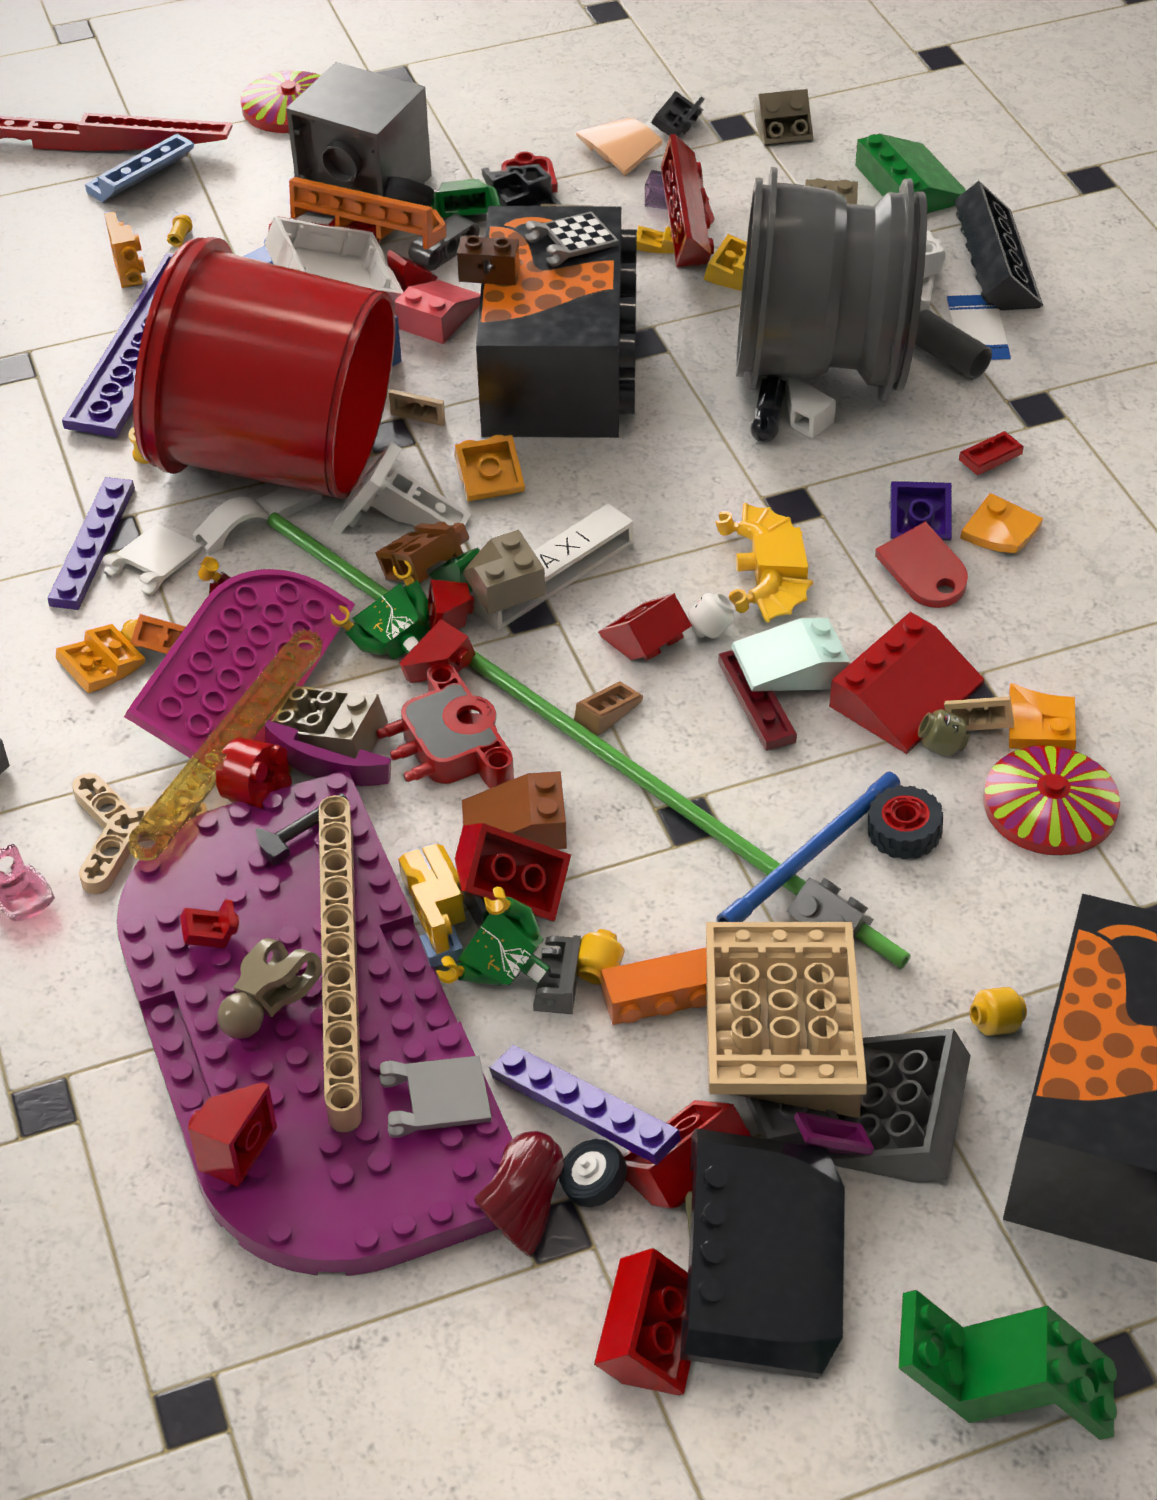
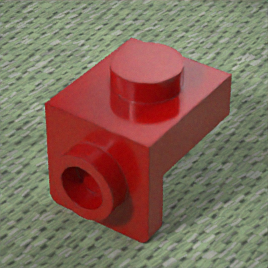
M225 899L219 911L184 907L180 915L184 944L226 948L231 936L237 933L239 927V916L234 912L233 900Z

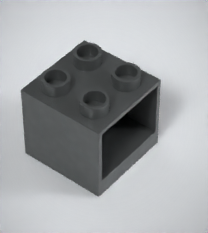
M335 62L286 108L295 177L384 197L388 179L391 176L410 179L422 184L432 176L425 86Z

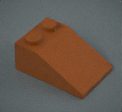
M561 771L527 773L462 800L463 825L484 823L554 849H567Z

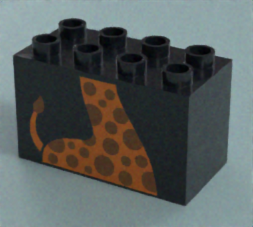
M488 206L485 237L519 239L520 269L516 285L481 283L476 339L481 437L512 435L513 437L619 438V414H635V380H620V378H635L637 229H622V206ZM592 211L619 240L618 246L570 257L560 265L553 267L546 261L547 257L553 256L547 252V247L556 243L548 235H545L535 243L529 242L525 238V234H530L533 231H529L526 228V223L532 220L546 223Z
M1082 893L1021 1138L1003 1220L1156 1263L1157 911Z

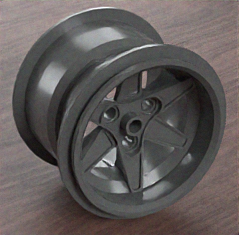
M771 167L768 185L763 184V178H755L742 284L736 377H743L744 372H749V389L755 390L758 376L815 378L827 373L829 367L857 370L867 385L878 386V398L880 401H887L892 387L894 391H903L913 357L926 255L925 192L914 193L912 179H903L899 193L888 192L874 206L847 204L846 197L834 190L799 184L777 183L778 170L776 167Z

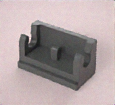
M581 936L546 937L545 945L559 946L561 948L555 949L551 947L542 949L541 960L549 965L550 968L537 984L533 1011L573 1015L578 982L577 963Z

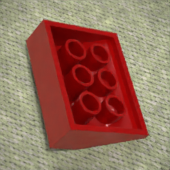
M671 134L662 160L661 173L676 267L708 264L711 254H714L713 238L708 237L707 229H710V216L708 212H704L703 204L706 203V192L704 187H700L699 179L702 178L701 163L696 162L694 151L676 134Z
M909 612L832 679L829 707L907 754L921 741V737L918 736V730L927 713H933L939 709L945 710V701L966 700L984 683V678L935 625Z

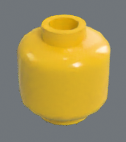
M599 929L597 932H589L582 936L577 963V974L581 979L592 984L601 985V970L620 966L625 950L622 944L617 941V935L611 931Z
M999 987L980 990L974 997L969 1014L972 1023L977 1026L981 1033L986 1036L1015 1033L1020 1029L1026 1019L1027 1008L1023 997L1011 987Z

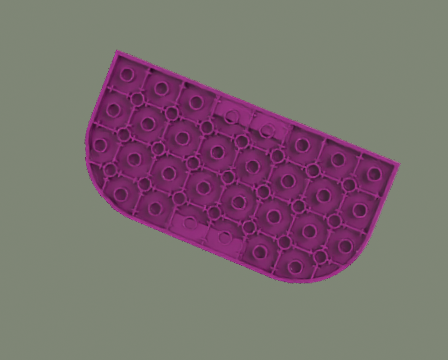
M339 771L272 791L262 803L264 809L248 805L244 802H235L201 813L178 825L154 843L136 863L123 887L117 911V932L125 965L201 1193L217 1223L236 1238L242 1248L275 1266L310 1275H318V1272H345L346 1276L360 1275L390 1268L498 1230L492 1221L486 1217L485 1213L475 1204L474 1199L495 1177L502 1161L504 1148L513 1138L484 1073L483 1076L492 1117L491 1122L417 1130L398 1138H392L388 1134V1114L390 1112L404 1111L413 1113L408 1081L389 1088L381 1085L380 1064L382 1062L396 1061L409 1064L476 1055L461 1022H457L433 966L430 967L420 936L414 925L411 909L350 772ZM340 793H343L348 799L353 826L362 1094L361 1123L356 1129L349 1132L334 1130L329 1125L324 1096L322 973L303 998L283 1006L273 1017L264 1014L263 1023L259 1031L250 1038H231L220 1029L217 1022L218 1009L222 1001L229 995L237 993L233 986L241 977L243 959L262 939L271 938L280 941L289 955L297 949L313 952L318 955L322 964L319 823L286 842L285 844L290 849V856L277 865L270 863L261 854L256 829L261 828L275 834L319 807L323 799L333 795L337 796ZM225 899L233 900L234 912L239 916V927L237 933L231 936L226 948L184 944L180 920L184 907L219 911ZM272 950L267 955V963L272 959ZM307 961L296 973V976H301L305 972ZM260 1082L268 1084L277 1129L240 1186L236 1187L199 1171L188 1131V1124L193 1113L201 1110L210 1097Z

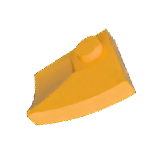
M989 493L962 529L960 538L986 549L1017 553L1041 527L1043 518Z
M1010 683L1009 696H1011L1014 728H1009V748L1022 749L1043 745L1076 750L1075 697L1040 693Z

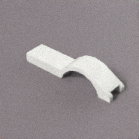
M282 487L257 500L242 496L229 499L218 506L192 534L193 539L196 542L204 539L208 543L205 546V552L210 555L223 549L224 541L228 534L240 522L255 517L267 520L274 512L286 518L323 500L322 495Z

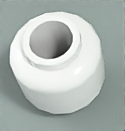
M711 592L705 593L688 611L689 619L692 622L691 630L701 638L704 636L713 639L718 638L735 620L733 612L735 606L730 599L720 592H716V594Z

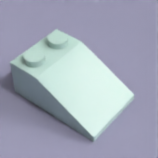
M799 618L735 641L731 646L751 691L831 690L832 679L850 664V660L829 618Z

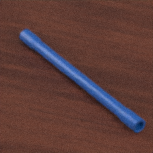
M889 771L883 774L868 787L864 794L743 897L736 899L717 916V922L745 921L752 914L753 910L868 812L871 801L875 800V796L878 793L881 794L887 788L900 786L898 776Z

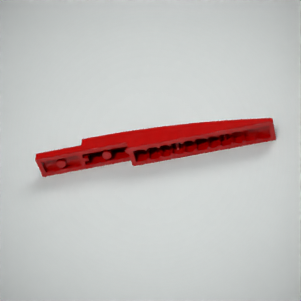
M84 113L80 121L0 116V139L16 138L19 141L30 139L32 140L33 149L110 151L149 149L177 133L194 144L227 140L232 129L231 122Z

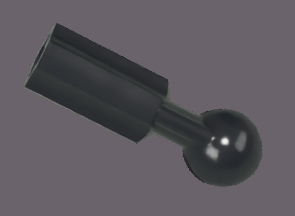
M768 376L762 379L755 416L750 426L752 436L759 442L772 441L779 431L778 423L786 389V381H783L780 377Z

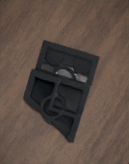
M539 164L507 166L506 171L490 172L489 167L481 169L486 184L497 190L501 206L562 204L552 195L551 176Z

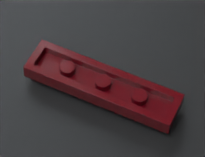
M733 650L719 653L718 663L764 749L768 751L796 743L797 733L774 692L751 691Z

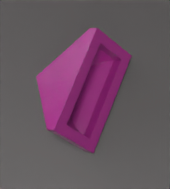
M796 1112L794 1116L801 1135L808 1146L827 1148L829 1153L871 1155L874 1151V1147L862 1124Z

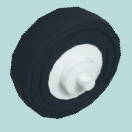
M591 1139L583 1141L574 1147L564 1158V1167L559 1177V1182L568 1198L579 1206L590 1208L600 1206L614 1198L623 1187L627 1177V1164L620 1150L607 1140Z

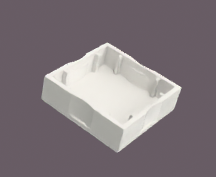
M274 216L264 244L275 265L387 292L391 296L393 304L403 293L393 271L384 259V253L373 232L344 227L323 226L307 221Z

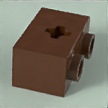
M476 235L461 236L457 251L459 282L516 285L520 269L519 239H508L506 237L488 238Z

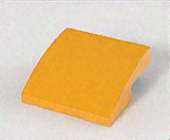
M113 624L86 630L84 641L56 648V660L87 693L100 690L119 681L145 663V657L130 644V641Z

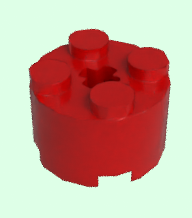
M238 737L231 740L223 749L222 754L227 756L222 770L216 769V787L219 795L222 798L228 799L231 803L244 802L248 805L264 809L262 803L272 791L292 785V777L288 775L286 748L276 744Z

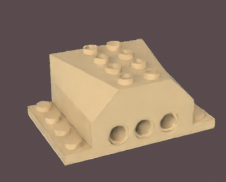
M706 922L707 1081L709 1094L751 1097L803 1108L808 1107V1109L824 1112L832 1110L836 1114L860 1118L861 1095H866L867 1081L852 922Z

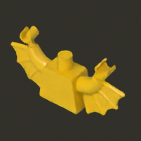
M744 503L742 521L739 523L733 521L730 512H720L718 514L720 521L717 520L715 523L721 535H730L735 531L737 535L748 538L752 542V552L736 553L735 561L737 572L754 571L757 587L749 590L748 594L742 589H735L730 592L729 599L735 605L736 611L745 613L749 609V603L752 602L753 604H758L761 614L767 623L776 616L791 615L796 605L807 601L806 592L813 585V581L808 580V562L802 539L803 532L800 527L795 528L791 523L790 517L774 513L771 507L759 508Z

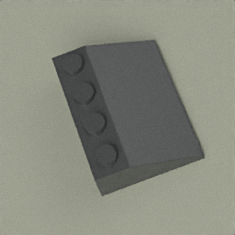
M954 1029L863 1038L867 1088L866 1095H861L860 1118L837 1114L839 1120L862 1124L874 1147V1151L871 1155L829 1153L834 1165L911 1182L947 1179L971 1055Z

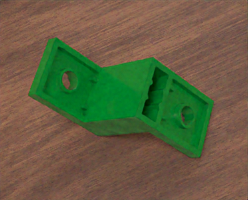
M917 1289L903 1293L898 1369L968 1423L1056 1404L1099 1440L1114 1437V1419L1117 1417V1408L1114 1401V1381L1116 1380L1117 1372L1114 1361L1048 1305L962 1327Z

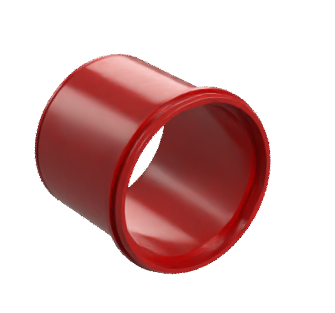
M198 237L186 241L175 252L162 274L148 311L141 338L134 381L133 423L136 443L142 457L152 466L158 467L159 470L170 474H177L189 465L336 497L338 499L347 498L352 489L357 485L371 455L387 398L395 345V310L391 296L387 292L235 255L232 253L229 244L221 238Z

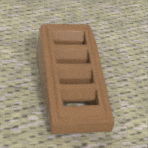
M619 681L577 702L574 720L598 736L641 703L643 695Z

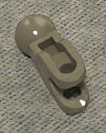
M271 938L259 941L242 961L241 977L233 986L237 993L231 994L224 999L218 1009L217 1022L220 1029L229 1037L235 1039L250 1038L258 1032L263 1023L264 1014L273 1017L283 1006L303 998L316 983L322 973V964L318 955L304 949H297L289 955L280 941ZM272 950V959L267 963V955ZM307 961L305 972L301 976H296V973Z

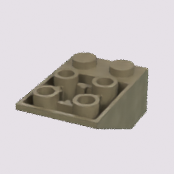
M292 686L271 720L272 722L298 729V741L351 758H356L360 749L372 752L379 740L376 734L377 729L388 724L378 694Z

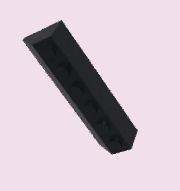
M977 181L954 201L957 208L956 216L962 224L960 229L967 240L965 245L972 256L970 261L977 272L975 277L982 288L981 296L987 304L991 305L993 303L1001 311L1038 309L1043 306L1012 211L980 181Z

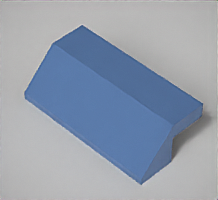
M177 133L85 184L86 192L103 203L178 162L194 148V143Z

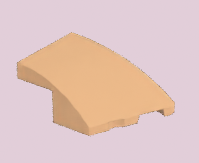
M632 118L607 123L576 133L577 137L591 151L595 150L607 163L611 162L624 176L662 145V139L655 132Z

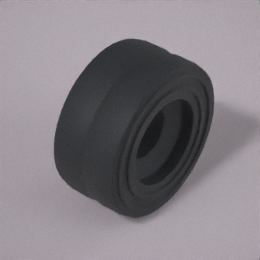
M391 176L388 179L384 197L430 207L434 189L410 179Z

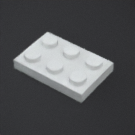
M393 442L389 444L352 489L331 526L333 530L341 534L348 525L353 528L362 515L360 510L366 512L376 498L373 495H381L389 483L385 478L386 475L390 477L400 463L396 458L402 448Z

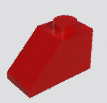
M431 579L427 596L429 601L428 622L430 630L440 619L456 629L464 627L467 615L472 614L474 610V596L470 595L468 584Z
M440 619L399 662V665L406 680L410 683L427 681V670L434 664L447 663L458 673L462 668L469 665L476 653L467 635Z

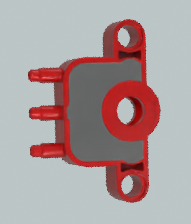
M447 663L432 665L427 670L428 693L405 702L401 709V719L386 724L376 731L379 739L392 737L403 732L406 744L390 751L391 759L395 761L415 755L421 764L404 773L403 776L406 782L417 781L428 776L437 783L449 784L479 773L484 783L489 788H493L514 779L513 755L497 732L495 725L497 716L494 705L483 697L472 695L456 670ZM471 710L478 711L479 713H471Z

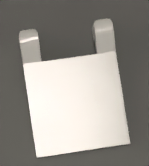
M156 523L118 553L106 555L103 558V563L109 567L104 570V573L115 577L121 572L124 565L128 563L145 572L140 576V581L146 584L141 588V591L148 595H153L166 578L203 550V546Z

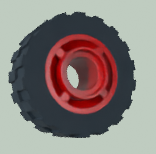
M900 785L895 788L885 789L884 792L878 793L875 796L874 801H871L868 810V836L871 837L873 846H876L881 853H886L889 857L916 859L920 858L921 855L929 854L934 847L936 848L939 845V839L942 838L943 833L942 805L927 790L923 788L918 789L916 786L909 785V787H904Z

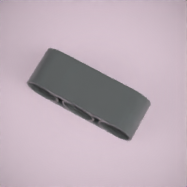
M454 214L444 220L446 223V237L427 250L423 249V236L421 235L411 243L408 256L412 261L429 270H435L457 256L461 236H479V226L458 214Z

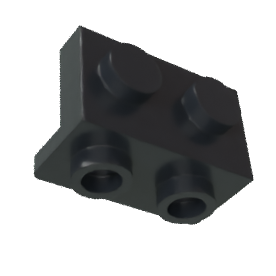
M675 91L657 112L651 123L668 136L671 134L679 136L681 132L685 135L702 114L704 109L701 108V105L705 98L701 96L693 104Z

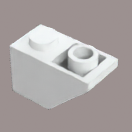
M788 378L786 402L790 427L813 439L834 423L836 400L796 378Z

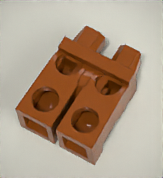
M438 521L435 524L420 523L414 527L415 532H409L375 552L385 579L403 581L394 575L393 566H395L399 575L407 574L408 566L404 560L408 561L412 566L413 573L411 576L413 580L421 583L428 579L429 576L426 571L428 568L439 561H448L452 557H458L463 553L460 545L469 540L465 525L463 523L447 525L446 522Z

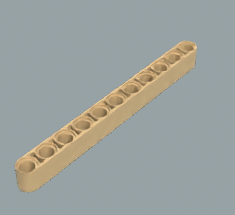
M333 795L323 799L319 805L324 1096L329 1125L338 1132H349L356 1129L362 1120L353 826L348 800L342 796Z

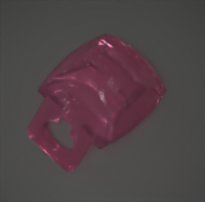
M10 844L0 849V859L13 857V863L10 866L11 872L5 875L3 871H0V910L12 921L26 920L39 914L55 899L50 884L32 865H24L15 844Z

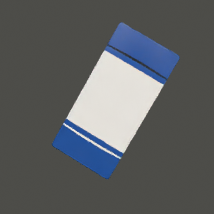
M981 295L947 296L954 326L990 347L992 350L991 360L1011 359L999 309L993 303L991 305L987 304Z

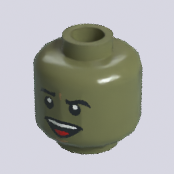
M943 709L927 713L918 730V736L921 737L923 747L944 757H951L958 750L963 751L970 738V734L966 732L967 724L965 720Z

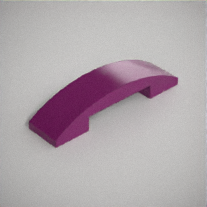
M269 720L265 724V742L286 748L288 765L309 776L318 778L339 771H349L355 786L388 784L391 779V758L362 749L359 750L356 758H351L298 741V729Z

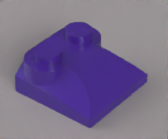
M891 481L889 501L890 539H894L926 521L943 541H951L952 483Z

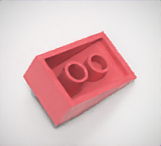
M441 280L408 287L394 302L399 329L444 344L479 307L480 294Z

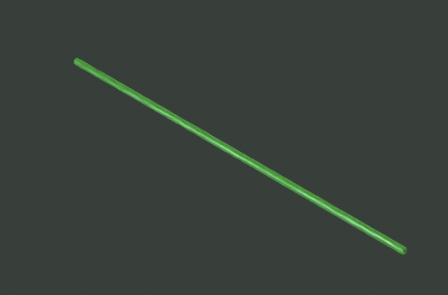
M274 512L268 517L267 524L374 600L379 599L388 592L386 588L278 513ZM427 622L424 626L429 632V622ZM475 651L476 654L472 657L468 666L766 875H769L780 865L772 857ZM795 874L783 887L797 896L806 881ZM866 923L862 925L855 936L900 969L910 959L911 955Z

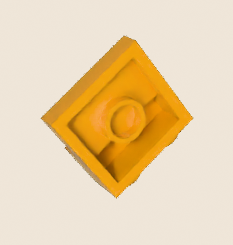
M115 212L104 213L112 256L121 287L125 288L143 284L141 273H146L143 257H138L137 251L142 250L138 234L133 235L130 225L124 226L123 221L118 222Z
M494 435L489 439L479 441L465 440L455 445L454 457L467 502L525 492V484L512 435Z

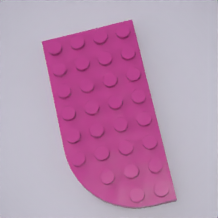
M260 569L231 577L217 586L204 600L128 708L124 717L216 774V769L222 770L227 755L222 754V751L231 740L242 737L265 742V724L267 720L271 721L292 686L303 687L341 628L332 624L331 614L338 621H343L346 616L339 610V606H345L350 613L355 603L325 584L296 572Z

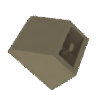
M808 89L758 94L753 100L756 127L763 145L810 141L814 139Z

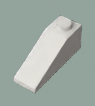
M396 468L394 473L387 477L388 485L380 496L376 495L371 505L395 521L414 526L420 523L435 524L438 521L446 522L447 525H454L455 523L466 525L471 515L465 509L399 468Z

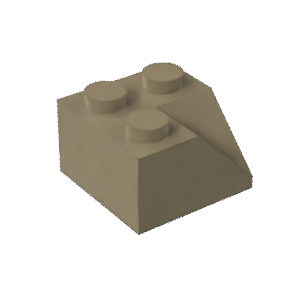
M519 530L491 538L463 570L465 579L487 614L545 596V568Z

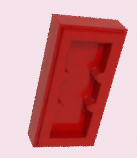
M1003 431L961 451L959 461L978 476L1022 455L1024 446L1006 431Z

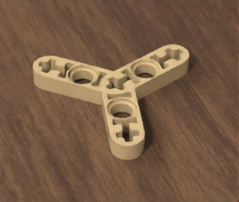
M94 773L79 775L72 783L75 799L104 829L79 870L82 888L90 894H100L107 891L137 842L160 839L178 825L191 819L190 815L196 814L197 816L207 812L205 803L194 799L132 809L100 776ZM89 790H94L96 796L93 797ZM105 804L115 805L112 811H99V808ZM178 816L179 821H175L174 817ZM159 817H164L168 819V821L161 826H154L151 824V822L154 819ZM140 822H144L145 826L141 827ZM129 825V828L123 829V826ZM116 847L120 849L113 856L102 855L107 848Z

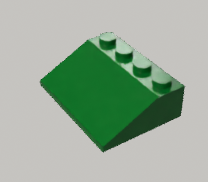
M872 134L868 137L857 139L855 166L883 197L888 192L899 193L903 179H912L914 193L925 192L928 214L956 206L954 200L966 191L923 143L885 134Z

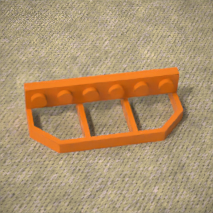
M293 177L289 180L290 213L292 219H296L312 210L334 215L335 227H345L354 220L376 225V237L382 239L394 230L422 235L423 249L427 250L446 237V223L437 210H433L432 207Z

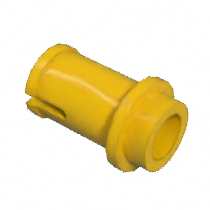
M179 214L172 220L173 226L167 235V241L171 246L180 247L183 245L186 234L192 230V220L185 214Z

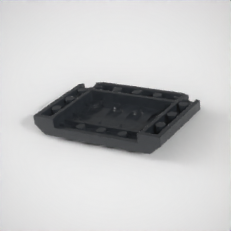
M695 1128L692 1133L690 1170H693L687 1300L686 1315L682 1319L680 1360L819 1379L843 1338L845 1186L827 1148Z

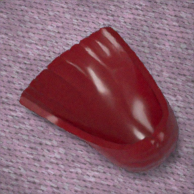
M539 1131L523 1132L514 1137L505 1146L502 1161L495 1177L474 1199L475 1204L485 1213L486 1217L499 1230H502V1234L517 1249L529 1257L534 1254L545 1233L552 1196L564 1167L561 1147L550 1135Z

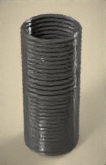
M928 309L920 311L915 345L970 379H976L986 371L992 359L990 347Z

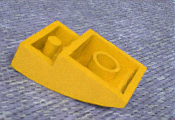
M727 234L709 261L704 280L742 291L747 242Z

